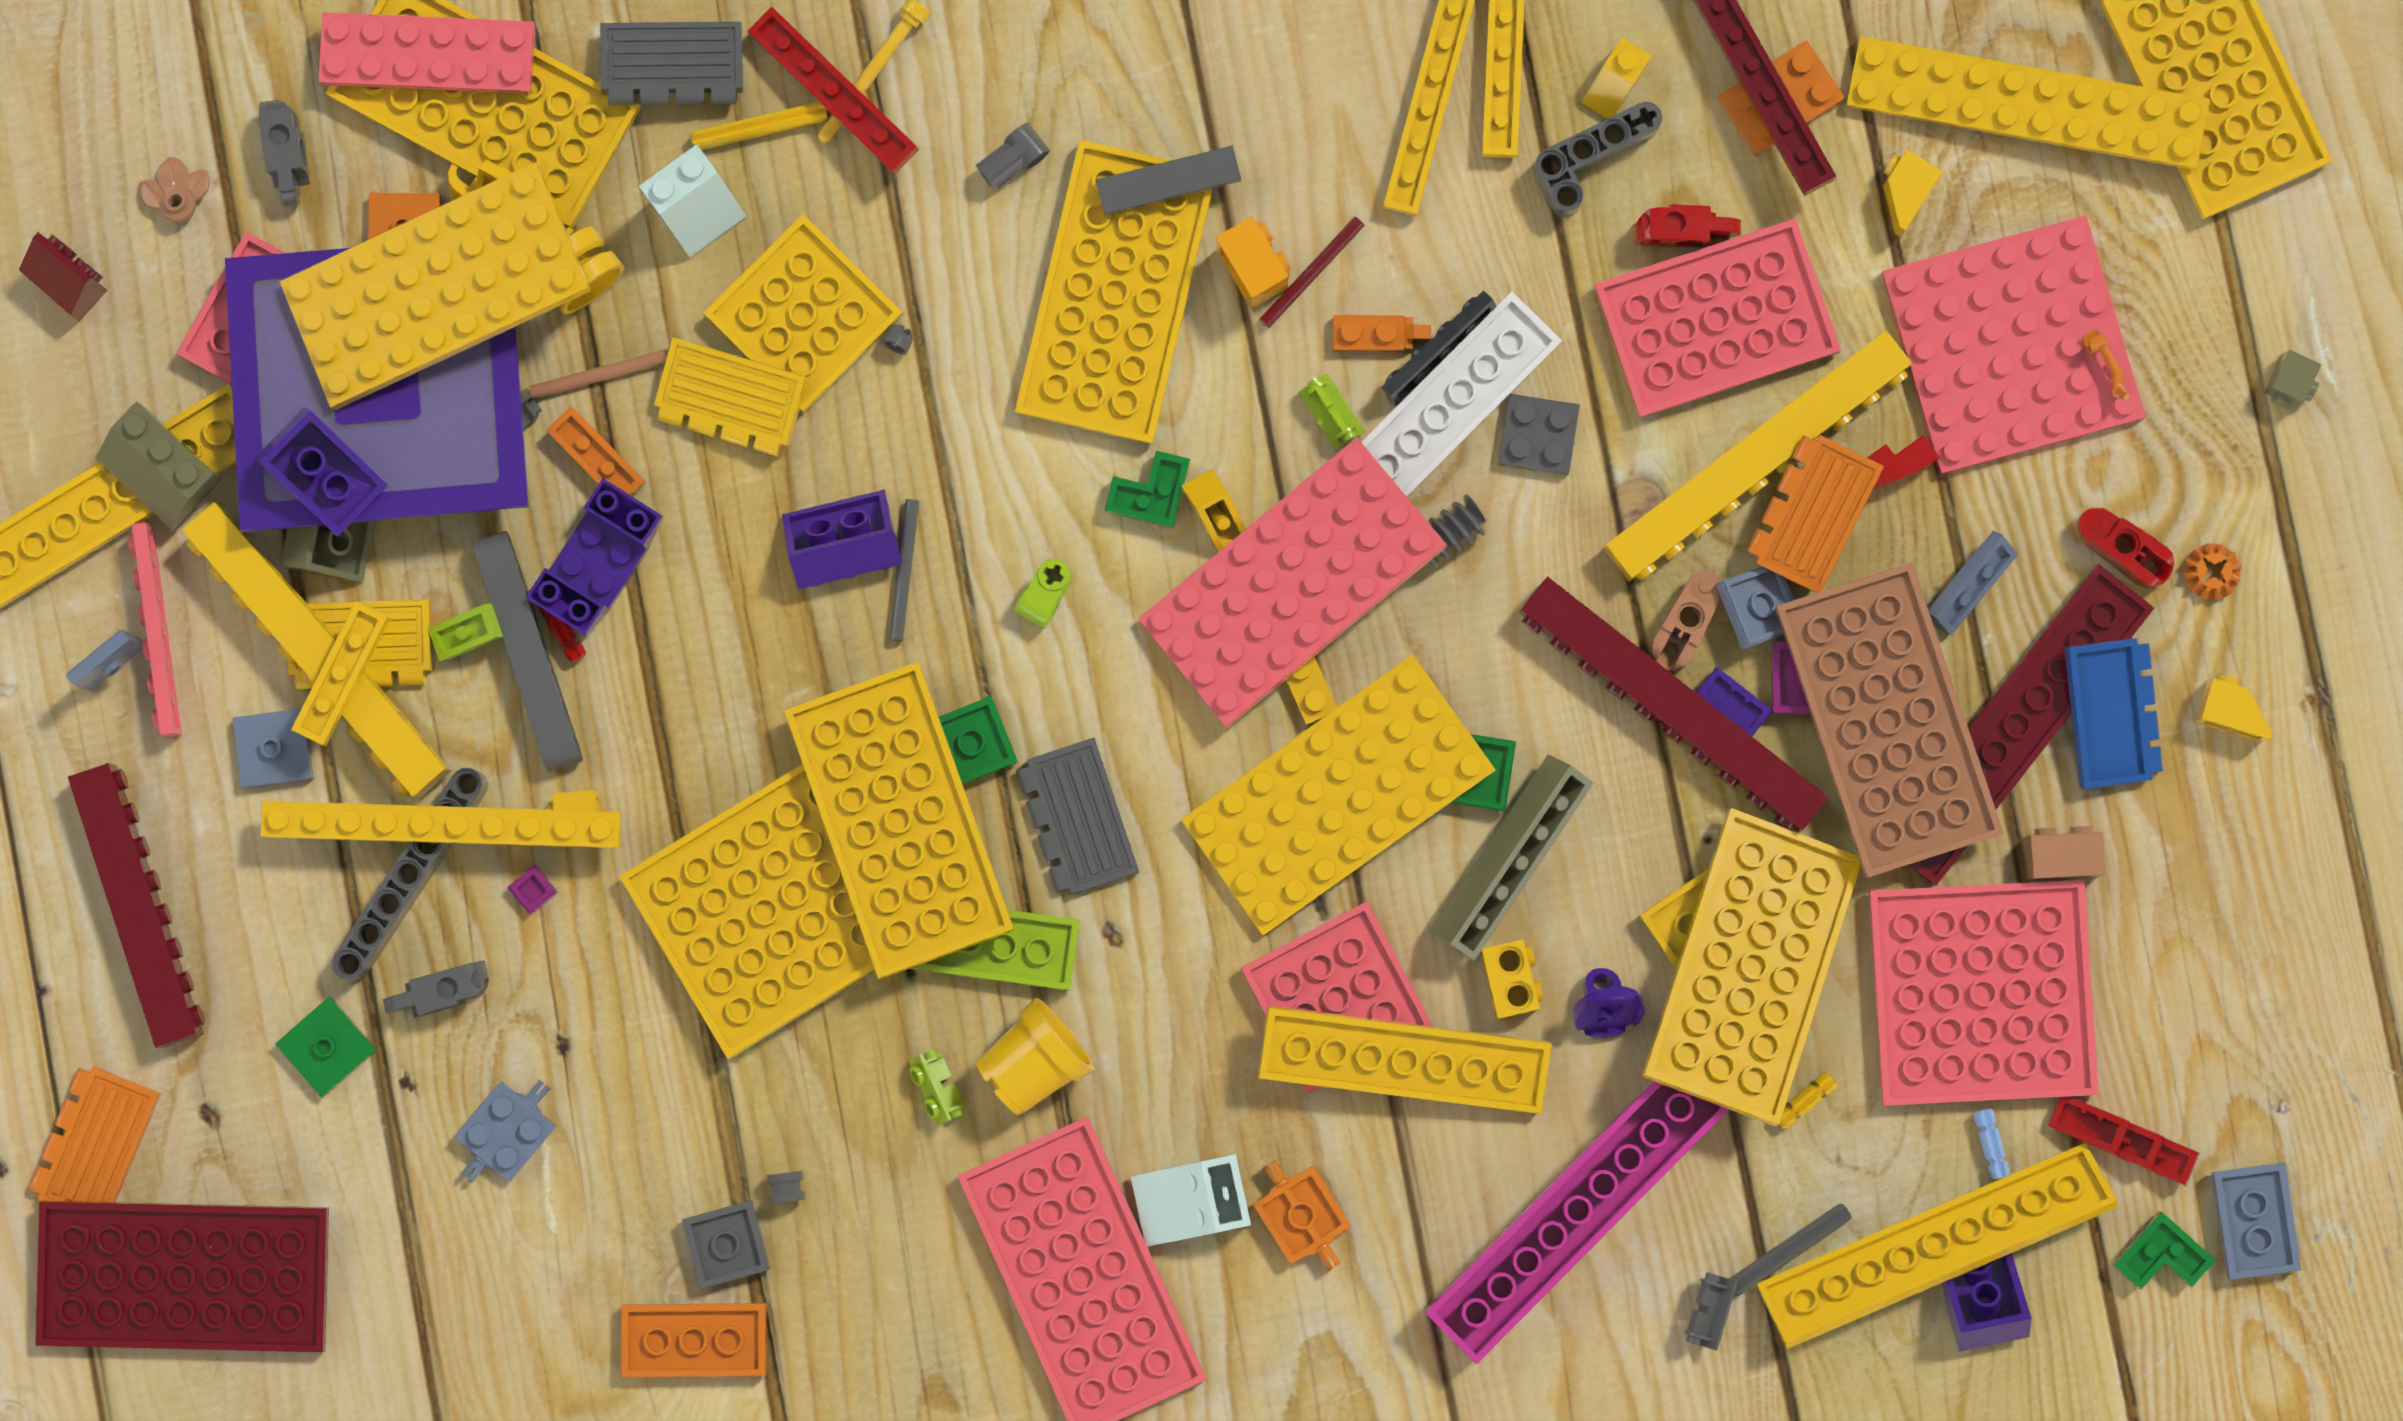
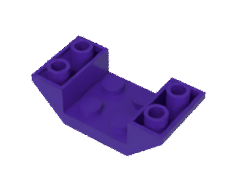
M604 478L601 479L583 507L587 511L550 570L543 569L525 597L585 636L600 622L616 602L648 552L663 518L661 514Z

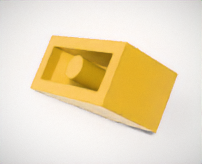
M1621 37L1581 105L1605 120L1616 115L1648 66L1652 55L1624 37Z
M1906 149L1901 158L1894 155L1883 172L1889 176L1883 187L1894 233L1900 237L1908 228L1943 172Z
M1213 469L1182 485L1195 514L1217 552L1246 530L1228 491Z
M2218 675L2217 679L2212 678L2205 682L2194 722L2260 742L2271 740L2272 731L2249 689L2239 686L2238 679L2226 675Z

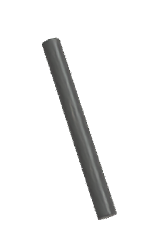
M905 499L899 549L902 564L897 566L889 640L903 641L919 509V501Z

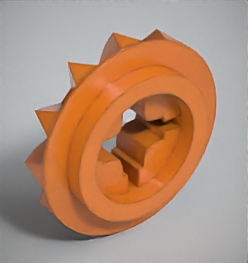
M2207 543L2193 550L2187 557L2184 565V578L2187 586L2195 595L2207 600H2218L2233 593L2241 581L2242 566L2239 564L2235 552L2230 551L2223 544ZM2207 562L2212 566L2217 563H2224L2218 572L2221 580L2212 577L2204 582L2202 581L2208 572Z

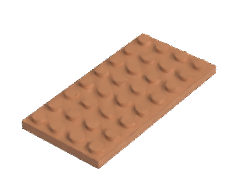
M1912 562L1775 607L1865 878L2004 834Z

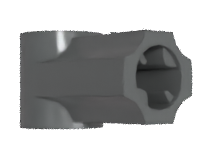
M1027 122L1010 133L1004 140V144L976 164V168L995 191L1021 170H1028L1042 161L1050 153V149Z

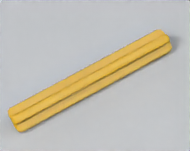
M815 102L693 131L691 133V141L693 146L697 144L702 151L828 120L829 115L827 109L820 102Z

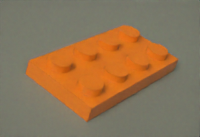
M767 1303L621 1305V1377L767 1375Z

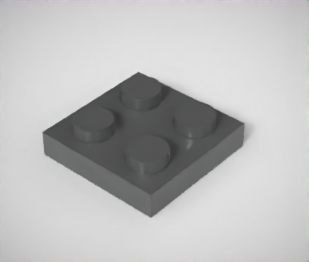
M1510 394L1498 465L1568 476L1580 404Z
M753 1200L682 1219L700 1289L771 1269Z

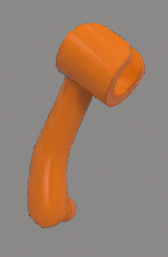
M2098 330L2085 334L2082 337V342L2086 350L2091 355L2100 351L2110 370L2113 396L2116 398L2120 397L2124 401L2128 400L2130 394L2125 391L2124 374L2109 349V340Z

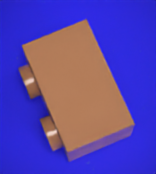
M2092 826L2070 827V834H2056V828L2034 829L2035 835L2025 837L2027 880L2099 877L2105 875L2103 832H2092Z

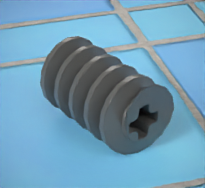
M1468 494L1463 496L1465 507L1456 501L1451 504L1453 515L1445 509L1440 511L1442 523L1433 517L1428 520V523L1448 546L1439 553L1447 560L1450 559L1448 550L1450 546L1458 552L1462 551L1460 539L1463 538L1470 544L1474 543L1472 531L1475 530L1481 536L1486 535L1483 525L1486 520ZM1437 556L1428 562L1435 568L1439 566Z

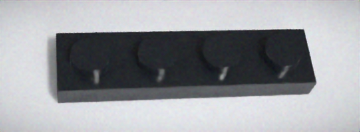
M1483 290L1477 297L1469 299L1464 304L1462 311L1452 321H1447L1441 325L1436 336L1426 345L1418 347L1413 352L1411 359L1401 369L1393 371L1387 377L1385 384L1381 388L1388 401L1395 408L1497 307L1493 298Z

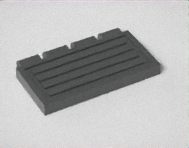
M742 22L600 23L601 93L608 94L609 105H634V94H640L641 105H669V93H676V105L704 104V93H711V104H736V93H743Z
M1093 737L1027 759L1029 767L1017 770L1016 774L1023 795L1038 792L1039 797L1026 801L1035 829L1049 825L1050 831L1041 833L1037 837L1046 862L1060 858L1061 865L1048 869L1056 893L1070 889L1071 894L1074 895L1139 873L1095 738Z

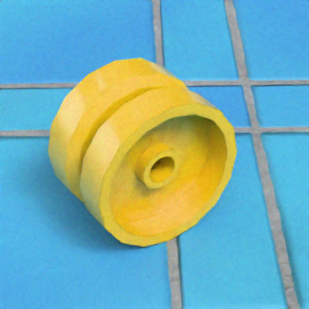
M592 226L585 227L569 236L591 292L558 306L564 314H571L599 297L619 278L625 268L612 251L602 252L605 242Z

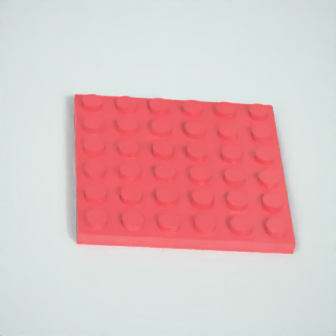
M2087 215L1881 272L1903 351L1912 362L1909 372L1929 441L1940 457L1936 461L1939 475L2146 418ZM2098 330L2109 340V349L2124 374L2125 391L2130 394L2128 400L2124 401L2120 397L2116 398L2113 396L2110 370L2100 351L2091 355L2086 350L2082 342V337L2085 334Z
M2084 880L1868 891L1882 1106L2099 1095Z

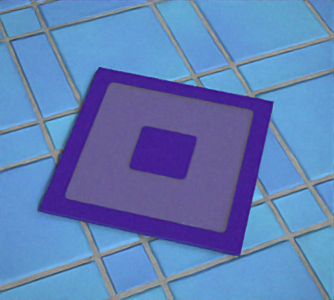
M350 248L225 258L241 532L324 525L253 459L303 407L311 410L388 485L352 523L529 508L516 326L342 408L333 410L329 406L280 281Z

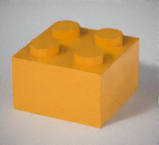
M1253 216L1216 237V251L1251 310L1288 288L1289 271L1291 270L1282 252L1280 251L1275 254L1271 243L1273 238L1264 222L1262 221L1257 224Z

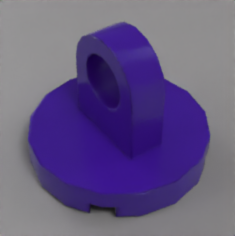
M1606 968L1593 969L1588 973L1584 983L1585 996L1573 1008V1019L1579 1032L1584 1030L1585 1035L1592 1038H1609L1621 1035L1626 1032L1625 1027L1632 1023L1635 1027L1645 1015L1642 996L1634 989L1623 987L1618 975ZM1603 982L1610 987L1597 989L1593 984Z

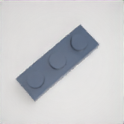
M1993 530L1928 609L1930 617L1942 631L1952 635L2017 557L2018 553L2003 535Z

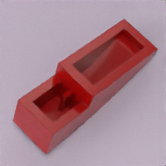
M1924 435L1895 455L1889 446L1885 444L1867 457L1884 466L1873 490L1909 478L1940 458Z

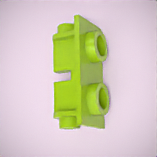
M1328 373L1320 378L1319 376L1315 377L1307 383L1306 387L1298 391L1299 396L1335 451L1365 433Z
M935 1048L909 1060L911 1079L917 1087L921 1088L926 1099L924 1101L925 1110L928 1116L935 1120L937 1126L965 1114L962 1108L965 1104L956 1084L953 1083L944 1088L941 1084V1081L952 1077L942 1053L938 1055Z

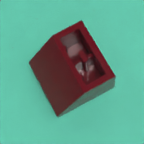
M37 232L32 238L19 271L68 314L80 322L108 291L99 283L104 277L78 257L74 261L73 259L77 254L53 234L47 239Z

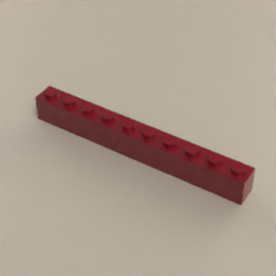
M1548 576L1520 610L1519 614L1524 617L1521 622L1528 629L1536 634H1539L1540 631L1544 632L1552 639L1549 644L1556 651L1564 656H1567L1568 653L1572 654L1580 661L1577 666L1584 673L1592 678H1595L1596 675L1600 676L1608 683L1605 688L1612 695L1620 700H1623L1624 697L1628 698L1636 705L1633 710L1640 717L1648 722H1651L1652 719L1656 720L1664 727L1661 732L1668 739L1676 744H1679L1680 741L1684 742L1692 749L1689 754L1696 761L1704 766H1707L1709 763L1720 771L1717 776L1733 789L1737 785L1748 793L1746 799L1761 811L1766 807L1776 815L1774 821L1779 826L1791 831L1794 829L1798 833L1803 831L1829 798V796Z

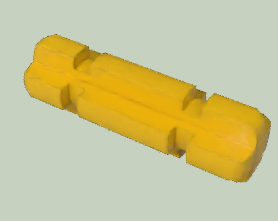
M1828 1073L1820 1075L1814 1080L1815 1084L1813 1086L1808 1085L1788 1102L1789 1105L1784 1108L1779 1124L1782 1128L1787 1129L1797 1121L1796 1118L1798 1116H1804L1823 1100V1095L1828 1096L1837 1088L1836 1082Z

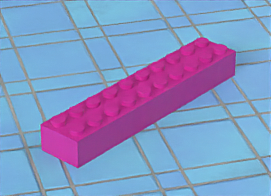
M1651 1081L1441 1292L1424 1312L1477 1365L1729 1109Z

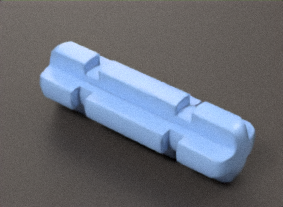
M1984 1109L1975 1112L1974 1120L1976 1127H1980L1981 1132H1978L1984 1157L1985 1160H1989L1990 1164L1987 1165L1990 1177L1992 1179H2001L2009 1176L2008 1162L2003 1159V1156L2006 1155L1999 1129L1994 1126V1123H1997L1994 1111L1992 1109Z

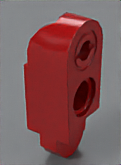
M1670 204L1669 207L1650 208L1634 224L1633 242L1642 246L1706 248L1715 245L1716 238L1741 235V220L1731 217H1716V213L1711 212V206Z
M2103 507L2087 509L2079 516L2077 530L2081 535L2080 538L2087 543L2086 546L2133 583L2142 588H2155L2164 584L2170 578L2175 562L2173 553L2167 546L2157 541L2156 538L2122 517L2120 519ZM2117 536H2123L2129 540L2131 549L2128 554H2123L2117 550L2115 546ZM2146 561L2154 562V573H2151L2144 567Z

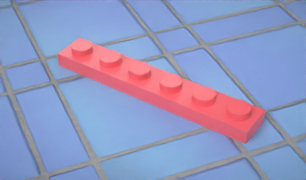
M148 523L133 524V534L129 535L128 542L132 556L136 555L138 569L133 570V580L136 590H141L142 604L138 605V616L141 625H145L147 639H143L142 646L145 659L150 660L152 674L147 675L149 692L151 695H155L156 709L152 710V721L155 730L160 731V735L168 738L182 736L154 527Z

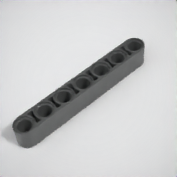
M506 530L473 541L474 552L503 634L502 638L544 765L548 772H552L583 761L582 753L533 603L525 598L529 591L511 537Z
M472 768L457 770L433 806L478 807L488 789L486 777L481 772ZM474 775L478 781V786L473 793L465 794L461 788L462 780L466 776ZM408 842L334 955L332 969L339 978L358 981L369 973L453 843H438L435 852L426 854L422 849V842ZM409 865H415L418 869V878L412 884H406L402 878L403 870ZM389 895H395L399 901L397 910L392 914H387L383 909V901ZM373 924L378 928L379 937L375 943L367 944L364 941L363 932L367 926ZM353 954L358 958L359 967L355 973L349 975L345 972L343 963L349 955Z

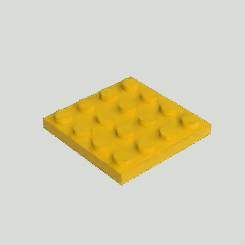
M804 214L703 313L748 359L807 376L808 381L800 406V410L803 413L904 315Z

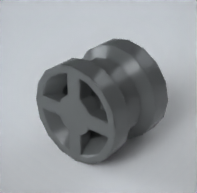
M803 1172L767 1175V1182L772 1185V1194L769 1196L770 1204L806 1200L805 1192L801 1190L800 1186Z

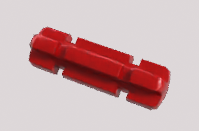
M538 606L543 617H547L548 620L546 622L561 647L565 648L563 652L568 661L573 663L582 659L586 655V651L581 642H577L576 639L578 637L573 628Z

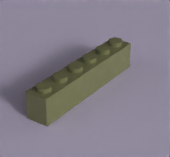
M1548 754L1429 932L1455 951L1475 961L1593 785V782L1571 765Z

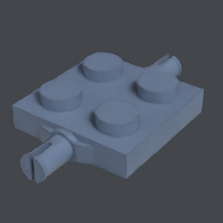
M539 1079L527 1095L515 1092L503 1081H500L454 1136L470 1150L474 1157L463 1172L460 1173L465 1178L475 1168L473 1173L467 1178L469 1182L473 1183L485 1167L495 1170L510 1182L556 1128V1125L542 1114L537 1105L547 1092L551 1090L548 1085H545L540 1093L536 1095L543 1086V1081Z

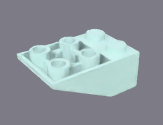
M1236 1154L1131 1176L1143 1238L1147 1247L1251 1225Z

